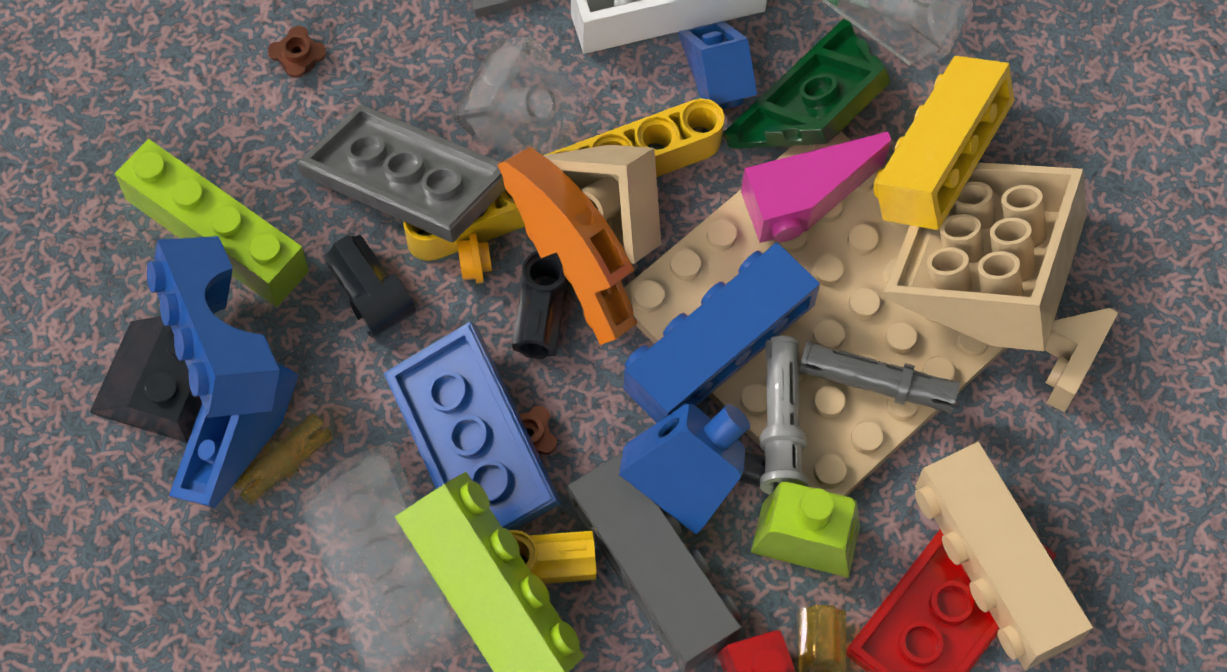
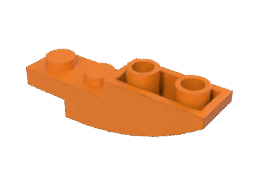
M532 147L524 149L497 164L503 176L504 186L512 196L525 223V230L529 239L534 243L541 258L557 252L562 263L564 275L572 284L584 310L585 320L590 328L593 329L599 344L602 345L618 339L638 323L633 316V306L621 283V280L633 272L634 268L607 221L591 200L563 171Z

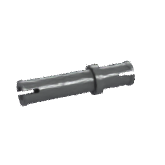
M811 341L806 343L801 360L802 364L799 368V373L818 376L841 384L895 398L894 403L905 405V401L932 407L952 414L960 386L959 381L939 378L914 370L915 365L905 363L904 367L828 348Z

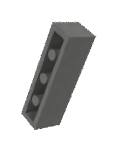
M622 453L568 484V502L587 531H593L595 543L680 671L690 672L718 654L726 645L738 641L741 630L738 623L742 621V617L733 600L726 593L719 596L708 580L712 577V573L703 556L696 549L689 552L680 539L679 535L682 534V529L678 520L665 510L660 509L656 503L619 476Z

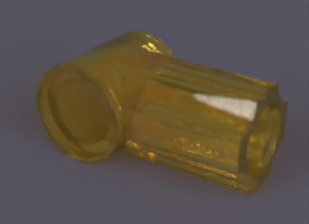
M816 604L798 610L797 672H846V611L837 609L834 605Z

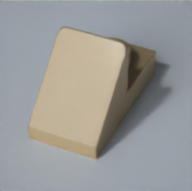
M1106 308L1054 320L1045 351L1058 357V360L1045 382L1054 387L1046 402L1047 404L1063 412L1067 410L1118 312Z

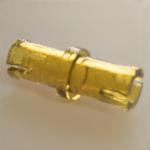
M311 413L307 416L306 420L279 442L273 439L264 446L265 453L246 468L234 483L233 488L235 490L239 488L244 490L239 495L252 506L259 497L285 476L291 479L300 471L298 465L325 443H329L333 439L328 428L324 430L319 429L309 437L324 425V422L318 416Z

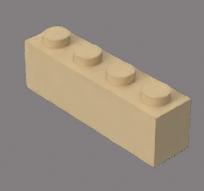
M979 441L924 467L915 486L917 489L915 490L916 501L923 514L928 519L934 518L943 532L942 543L951 561L956 565L962 564L971 579L970 591L975 602L982 611H990L999 626L998 638L1007 655L1013 660L1018 658L1024 670L1027 671L1081 643L1093 629V626Z

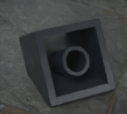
M161 316L130 322L90 412L97 416L188 443L202 401L200 396H193L191 392L188 367L185 360H178L174 346V333L171 326L163 324Z

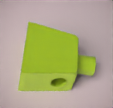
M780 482L762 503L750 553L849 578L860 531L857 501L820 488H810L791 482Z

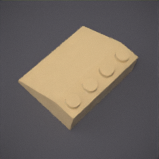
M978 162L939 230L909 226L884 290L885 299L990 346L1045 351L1087 216L1083 169Z

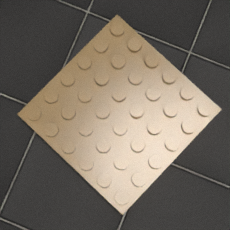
M840 132L828 144L792 146L776 160L851 140ZM880 169L808 231L802 232L797 238L786 242L770 240L759 243L741 190H739L624 287L633 306V316L638 322L636 326L655 344L664 336L665 328L676 316L681 313H686L689 316L702 305L701 300L712 286L721 281L727 284L739 274V267L752 253L758 250L764 253L777 242L820 283L815 306L780 335L790 336L799 341L798 372L802 364L801 360L806 343L811 341L828 348L853 353L901 367H904L905 363L915 365L914 370L939 378L959 381V393L1007 349L990 346L885 299V287L910 225L883 220L879 199L874 195V181ZM765 348L708 396L721 409L728 404L740 409L750 423V429L745 433L759 446L760 435L767 428V361ZM799 373L800 428L803 429L807 436V447L802 451V473L808 478V487L820 488L827 492L847 497L940 410L905 401V405L894 403L895 398L841 384L818 376Z

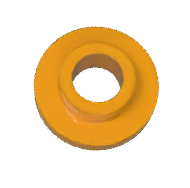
M476 233L468 234L469 239L457 241L463 281L475 279L476 284L484 283L483 273L492 271L488 242L478 243Z

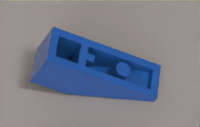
M276 362L280 373L273 408L269 412L208 418L205 408L201 404L169 496L216 508L282 424L299 374Z

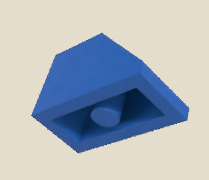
M725 21L678 32L701 98L712 100L721 109H729L743 104V98L757 95L748 38Z

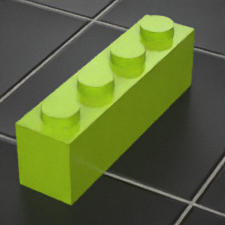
M149 138L114 173L125 199L178 238L219 236L233 267L232 276L276 308L308 274L309 269L301 245Z
M466 471L395 516V519L493 672H569L585 657L580 649L576 632L568 623L561 620L549 601L550 596L545 584L539 577L531 573L519 554V545L510 531L502 528L489 508L490 503L486 492L477 482L471 480Z

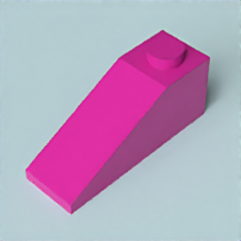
M889 132L745 168L741 194L759 243L770 240L786 242L797 238L802 232L808 231L885 164L891 143Z

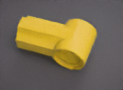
M509 530L519 545V554L528 559L527 567L544 584L596 580L593 531L528 535L522 531Z

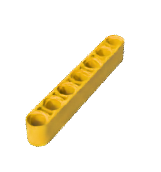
M695 99L545 155L605 145L648 147L650 144L657 143L665 146L663 149H654L656 177H659L716 154L721 147L725 117L723 110L717 103L709 99ZM703 127L710 131L700 133L694 131L693 128ZM507 190L454 243L434 234L429 236L419 235L417 233L422 229L403 221L408 250L414 257L424 261L438 260L458 252L457 241L469 239L468 234L476 233L478 243L523 228L525 223L514 200L510 198L512 196Z

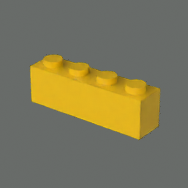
M962 56L953 57L945 72L937 77L934 89L925 104L918 107L914 121L905 136H901L898 139L895 151L884 169H880L875 177L874 195L879 199L883 220L934 230L940 229L1015 101L1009 63Z

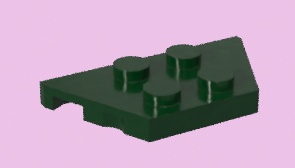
M843 18L734 121L723 134L728 146L733 149L828 144L891 82L885 66L877 56L872 55L870 47L864 39L857 37L850 21Z

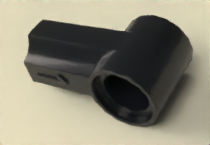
M347 235L333 243L330 251L324 255L328 268L349 296V303L358 320L363 318L370 329L367 334L371 338L416 313L412 298L403 283L395 274L389 275L362 235Z
M535 251L525 259L522 266L523 282L512 349L523 354L525 357L544 359L549 356H556L564 302L568 294V280L564 275L562 263L557 252L541 258L538 251ZM542 276L553 277L557 280L555 283L547 286L534 282Z

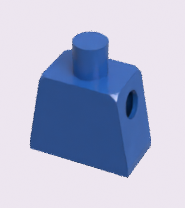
M685 404L629 441L623 447L619 476L693 533L697 534L702 530L743 474L745 447L738 439L750 429V423L744 413L731 404L726 405L712 419L695 405Z

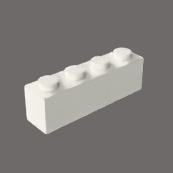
M571 0V17L583 54L765 12L767 0Z

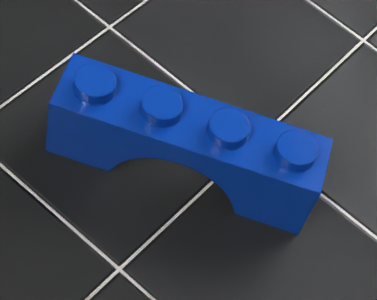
M219 236L157 240L155 261H149L147 265V283L150 292H157L160 299V312L163 324L171 326L174 333L176 356L178 360H185L189 370V385L193 396H200L208 418L272 411L280 369L265 336L234 328L214 315V313L226 309L233 271L232 264Z

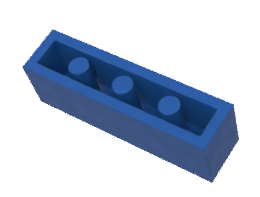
M776 242L764 253L759 250L752 253L739 267V274L727 284L721 281L712 286L703 296L701 306L689 316L686 313L676 316L667 325L663 332L664 336L651 347L648 345L639 347L627 359L624 369L623 390L656 423L685 404L698 406L765 348L767 340L771 341V337L780 336L815 306L820 283L780 244Z

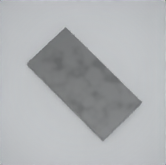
M362 104L357 106L297 162L301 176L452 243L506 190L503 176L497 166L501 162Z

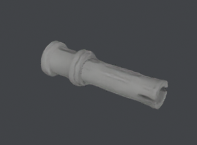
M790 336L771 337V341L767 340L765 344L767 361V428L760 435V448L765 451V474L760 477V489L767 494H771L780 482H791L808 487V478L802 473V451L807 447V436L803 429L800 428L799 341Z

